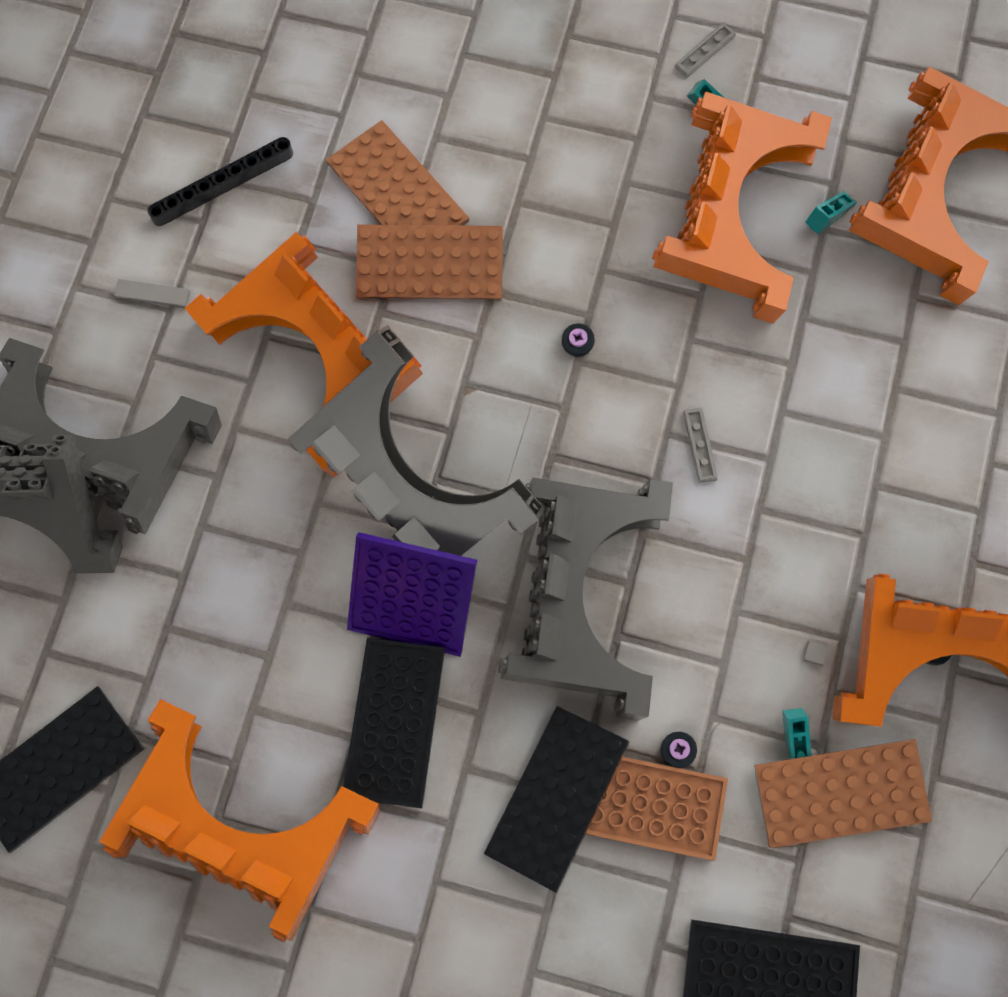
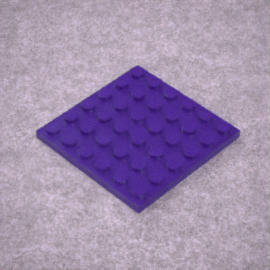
M358 532L355 541L347 630L397 642L444 647L446 654L461 657L477 560Z

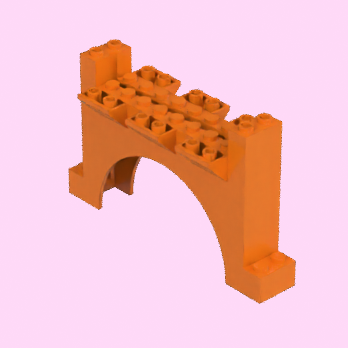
M929 66L925 72H920L916 81H913L908 89L910 93L907 99L924 108L921 114L918 113L913 121L915 126L911 128L907 135L909 139L906 146L909 148L904 151L902 157H898L894 164L896 169L892 171L888 178L890 183L887 189L890 192L878 204L869 200L865 206L861 205L858 212L854 213L849 221L851 223L849 231L941 277L944 281L940 287L942 288L940 296L960 305L977 292L989 261L974 252L955 230L945 204V178L953 158L962 153L976 149H997L1008 152V107Z
M705 91L703 97L698 98L696 107H693L690 116L693 118L692 126L709 132L707 138L703 140L701 148L704 150L703 153H700L697 161L700 164L698 168L700 176H697L695 183L692 184L689 191L691 198L690 200L688 199L685 206L688 221L684 224L677 238L666 236L663 241L659 242L652 256L654 260L653 267L755 300L752 306V310H754L753 317L774 324L787 309L794 277L774 268L750 244L739 217L738 201L740 188L745 177L768 164L798 162L812 166L816 149H825L832 117L811 111L808 117L805 116L802 124Z
M295 232L217 303L209 296L206 298L200 294L184 309L207 335L210 334L219 345L239 332L259 326H282L298 331L310 338L320 352L325 367L326 394L324 407L370 366L372 362L362 355V350L359 348L367 338L305 270L318 258L314 253L317 249L305 235L300 236ZM415 357L406 364L398 376L390 403L423 374L419 369L422 366ZM313 446L306 450L326 473L332 477L337 475L336 472H333L328 467L325 459L314 451Z
M888 574L873 575L872 578L866 579L855 694L841 692V696H834L832 719L841 722L882 727L887 704L902 680L919 666L943 656L964 655L973 657L994 666L1008 677V614H997V611L991 610L976 612L975 608L966 607L949 610L947 606H934V603L927 602L913 604L914 601L911 600L894 601L896 579H890Z
M160 699L148 718V722L152 726L151 729L155 731L154 734L160 737L102 835L99 841L104 846L102 850L116 859L120 856L126 859L138 839L143 842V845L154 849L156 846V849L161 851V854L169 858L174 855L177 860L186 863L188 860L199 873L205 876L210 873L217 882L226 885L228 882L230 886L241 891L244 888L249 893L248 895L259 903H262L263 900L268 902L269 907L276 911L268 926L272 931L271 934L281 942L285 943L286 939L292 942L350 826L353 827L352 831L357 834L363 835L365 833L369 835L380 813L379 804L341 786L336 796L318 815L293 829L271 834H256L226 826L216 820L201 806L193 787L191 758L195 741L202 726L194 723L195 715Z

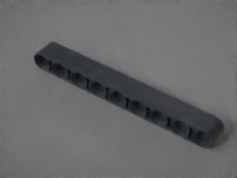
M280 137L166 196L148 207V215L155 225L163 226L280 165L293 156L290 140L286 137Z

